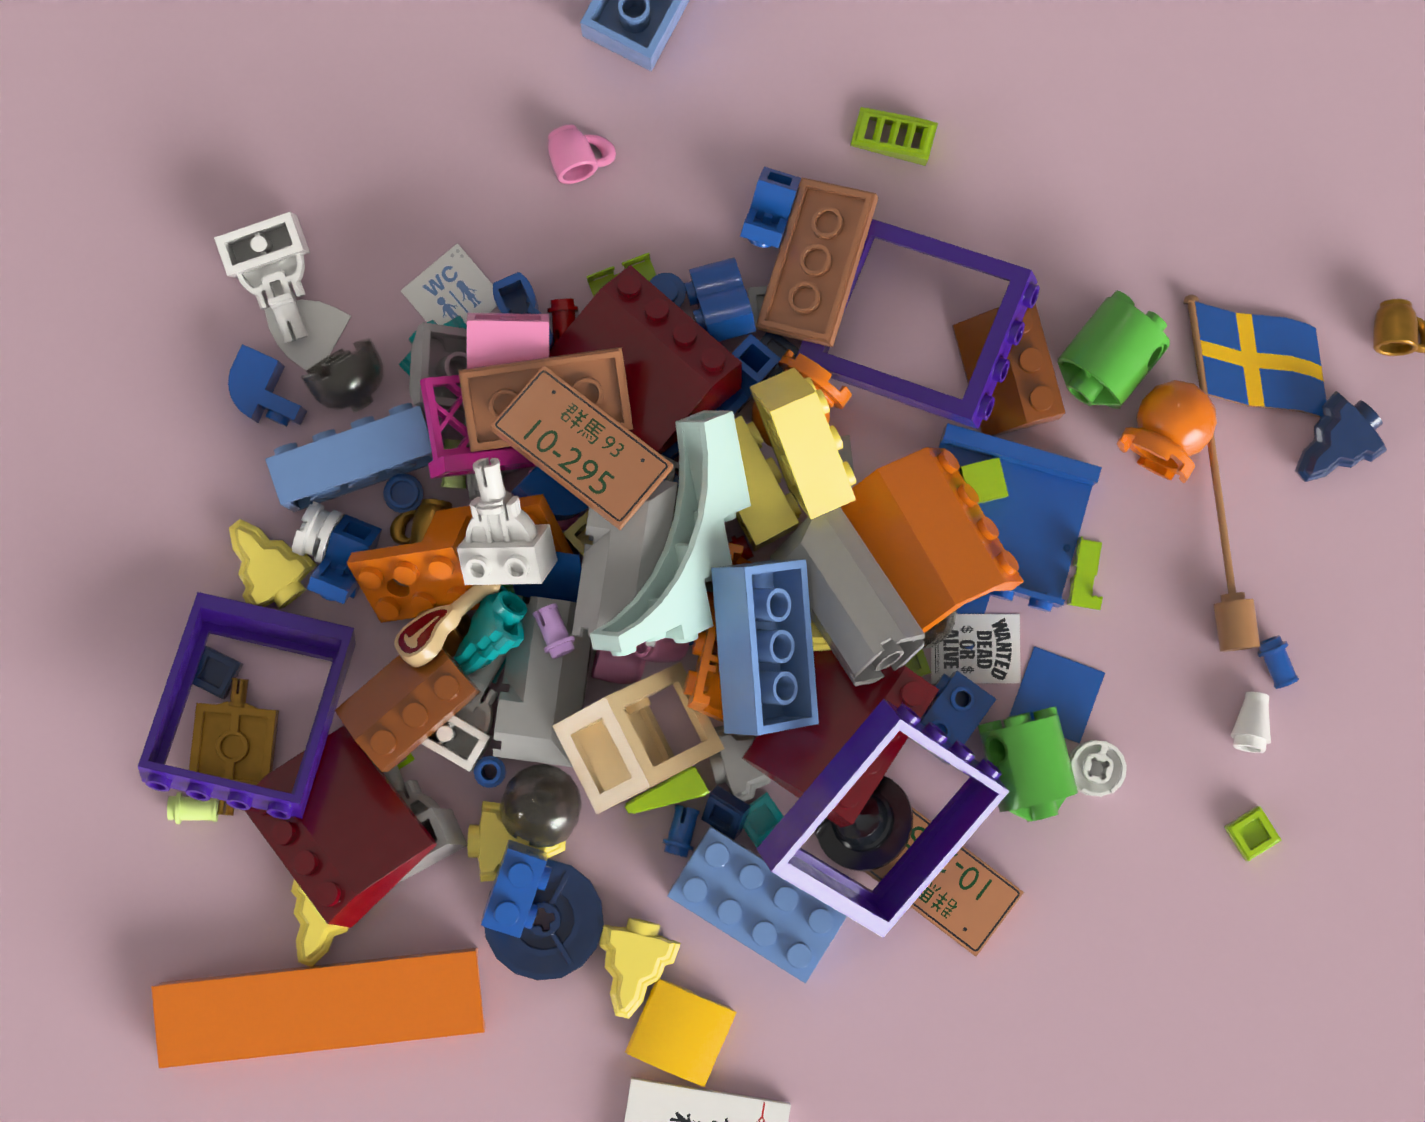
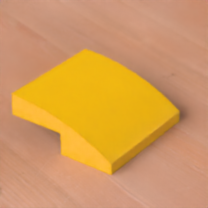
M660 978L653 985L625 1053L670 1074L705 1087L737 1012L727 1006L699 996L691 990Z

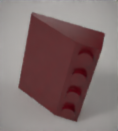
M631 265L596 293L549 350V357L622 347L633 429L629 431L659 454L664 453L678 441L676 421L703 410L714 411L741 389L742 362Z
M832 650L813 651L819 724L756 735L742 759L800 798L883 699L897 708L903 703L921 718L939 689L908 667L902 666L894 671L891 665L881 670L885 677L874 683L854 686ZM899 731L826 818L839 827L853 825L909 736Z
M344 725L327 736L302 819L293 816L290 819H279L269 815L266 812L267 810L254 807L244 810L325 922L331 925L352 928L437 845L392 784L356 743ZM305 750L267 774L256 786L291 794Z

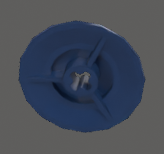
M547 859L546 866L552 867V871L545 891L537 889L532 903L538 905V909L544 908L546 913L554 914L555 919L550 922V929L544 930L542 924L535 925L533 923L531 929L524 927L521 937L517 938L484 927L485 938L496 959L513 973L537 981L562 978L582 967L597 949L604 926L602 902L591 881L572 865L552 859Z

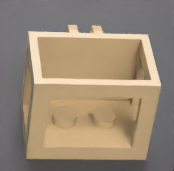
M681 662L616 691L552 726L596 814L645 791L725 749L709 716L687 707L690 695L683 694L687 673ZM671 685L674 686L701 740V743L674 756L649 707L651 705L649 697Z

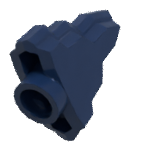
M1335 391L1322 406L1324 415L1314 426V440L1302 451L1295 472L1304 482L1326 477L1338 466L1352 468L1363 459L1372 462L1387 451L1384 442L1375 431L1383 424L1381 418L1364 401L1359 400L1353 405L1338 391Z

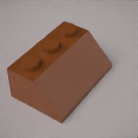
M1036 303L1033 308L1027 307L1022 320L1025 323L1022 338L1017 346L1012 345L1007 357L1010 361L1008 373L1002 383L997 382L992 394V397L995 398L994 407L987 420L982 419L980 424L981 433L998 436L1059 420L1066 414ZM999 307L952 325L968 384Z
M442 647L436 657L420 667H412L398 655L336 708L335 712L356 743L381 772H389L481 693V691Z

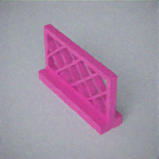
M459 375L429 377L420 380L433 461L428 463L431 479L475 474L472 465L477 460L488 458L490 465L491 458H498L500 461V471L536 467L534 463L512 446L471 452L470 447H466L469 443L467 427L453 417L463 402L461 388L458 386L460 385ZM445 386L457 396L448 412L436 403L433 387ZM447 423L464 436L457 448L444 449L441 432Z

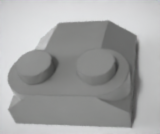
M425 322L418 325L411 348L409 392L413 404L420 405L424 409L420 385L421 379L459 375L458 371L460 369H467V329ZM445 386L433 387L436 403L444 409H450L457 396ZM463 402L457 410L464 411Z

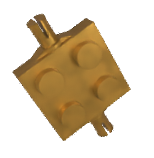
M232 678L230 702L226 701L220 704L196 703L189 763L190 771L255 786L267 774L272 772L279 710L259 709L246 703L249 679ZM219 800L217 814L234 816V808L229 806L226 801Z

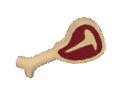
M501 584L473 585L452 604L430 609L413 619L396 635L394 646L398 654L412 667H420L430 662L442 649L447 635L458 626L461 617L486 596L498 593Z

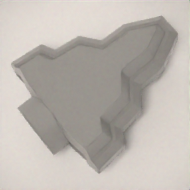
M724 726L714 727L725 748L709 757L716 785L727 783L731 794L742 801L754 798L756 789L769 784L772 780L742 759L756 735L724 733Z

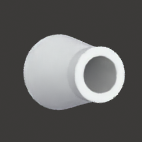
M1260 692L1245 693L1243 705L1231 733V737L1234 739V748L1252 753H1264L1266 751V744L1271 743L1269 695Z

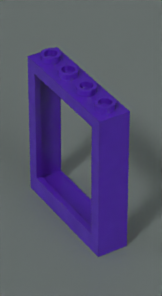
M872 219L845 310L875 238L1009 281L963 399L828 354L830 349L828 346L802 341L797 356L801 353L830 372L832 374L831 378L979 429L982 419L987 420L993 410L995 398L992 397L997 382L1002 383L1008 373L1010 361L1007 357L1012 345L1017 346L1022 338L1025 323L1022 320L1027 307L1033 308L1037 301L1040 287L1037 285L1038 281L1030 269Z
M197 592L137 766L142 782H145L148 787L157 791L167 792L172 788L185 791L191 798L201 801L215 798L226 801L229 806L240 810H249L251 807L267 810L266 812L275 818L290 819L293 816L302 819L356 645L354 628ZM209 634L332 662L291 794L165 765Z
M885 699L879 703L757 848V851L772 873L883 938L1009 793V790L999 779L1002 772L986 758H983L980 762L974 759L976 755L962 742L956 740L954 744H951L947 741L949 737L932 722L924 726L920 723L921 718L907 705L902 703L897 708ZM901 731L968 775L969 778L873 890H870L800 847L895 735Z

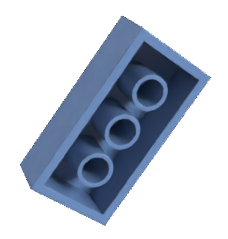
M592 0L580 22L582 36L652 72L690 0Z
M405 403L389 410L390 416L376 421L373 416L364 417L350 424L352 429L336 434L335 429H331L312 436V443L298 447L297 443H289L274 449L275 455L265 460L280 505L293 512L308 508L310 504H313V501L320 504L389 480L397 474H406L427 467L428 463L433 461L425 411L420 405L413 407L412 403Z
M806 559L768 560L712 567L724 733L763 735L819 724Z
M711 825L667 897L805 984L847 918L846 915L772 873L763 858Z

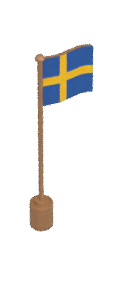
M1193 294L1184 298L1183 304H1188L1199 388L1208 396L1248 407L1299 411L1319 418L1324 415L1322 406L1326 402V394L1315 327L1286 317L1231 312L1199 303L1198 297ZM1213 433L1207 446L1228 594L1220 595L1221 602L1213 604L1220 652L1258 648L1260 647L1254 599H1245V592L1236 593Z

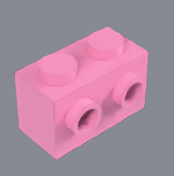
M467 313V368L549 357V314Z

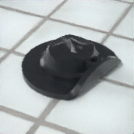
M883 776L853 825L839 827L828 818H825L814 833L825 854L838 865L853 871L876 870L895 860L906 847L913 829L912 806L904 790L892 779Z

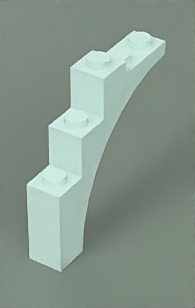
M703 410L675 422L679 448V487L674 518L665 547L651 576L636 597L611 621L590 633L594 650L611 651L613 656H625L634 653L637 650L636 646L643 642H652L663 638L674 639V642L679 644L692 642L698 639V633L714 626L705 582L712 581V567L732 565L724 522L735 519L736 512L751 506L733 411Z

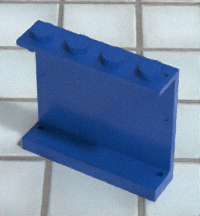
M947 423L943 429L938 448H945L956 457L960 466L999 457L1006 482L1008 497L978 505L984 515L990 518L998 528V538L1004 549L1009 551L1017 560L1019 565L1018 572L1024 582L1013 590L992 591L989 595L1007 601H1013L1014 595L1029 600V607L1045 612H1051L1052 606L1056 608L1064 606L1065 600L1061 599L1092 486L1098 483L1102 467Z

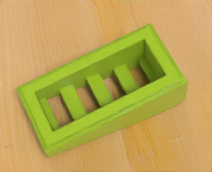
M861 107L850 146L926 166L938 123L922 118ZM869 120L877 122L872 140L864 138ZM884 124L892 126L887 143L880 142ZM899 128L907 130L903 146L895 144ZM915 132L922 134L918 149L911 148Z
M691 766L626 802L625 808L628 814H635L703 797L710 792L696 767Z

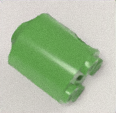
M1115 291L1111 297H1107L1058 358L1057 363L1068 391L1088 406L1106 405L1114 409H1120L1169 348L1170 339L1163 332L1167 327L1166 322L1154 312L1148 311L1144 314L1135 307V303L1129 296L1121 291Z
M1056 706L1034 711V719H1031L1030 712L1007 717V719L1003 720L1005 725L1003 727L1001 720L978 725L985 757L1002 772L999 779L1009 790V793L998 804L999 812L1009 811L1027 820V822L1042 820L1058 815V810L1066 797L1078 793Z

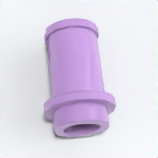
M556 603L538 609L539 611L532 613L547 645L544 648L545 653H550L552 659H556L575 650L573 645L575 638L574 636H569Z

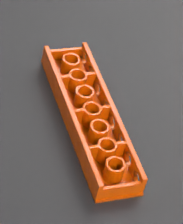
M478 948L159 983L151 986L159 1068L484 1033L486 1025L483 1015Z

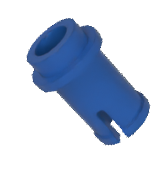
M1280 635L1261 641L1260 651L1257 652L1258 657L1264 658L1275 689L1289 686L1299 680L1285 649L1288 643L1287 641H1282Z
M485 756L475 764L474 777L481 786L486 788L497 787L505 779L506 768L499 758ZM489 764L494 765L497 769V775L494 779L488 778L484 768Z
M675 804V812L668 839H663L662 843L666 844L664 852L687 858L689 850L693 851L694 849L690 844L700 811Z

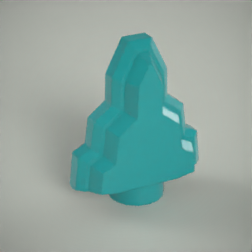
M502 585L498 593L490 594L480 601L478 609L471 618L469 632L456 651L454 659L466 675L486 667L499 655L506 654L511 648L518 647L524 640L522 619L527 613V606L520 597L508 592Z

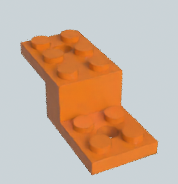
M544 494L520 497L521 509L530 516L535 525L550 524L555 551L573 554ZM470 506L436 511L422 542L351 553L346 564L381 623L416 618L424 610L450 605L473 586L464 584L457 547L466 537V530L472 518ZM393 579H396L399 583L408 585L409 587L401 586L397 584ZM480 602L477 603V604H476L473 608H471L470 610H476V609H478V607H479V605H480Z

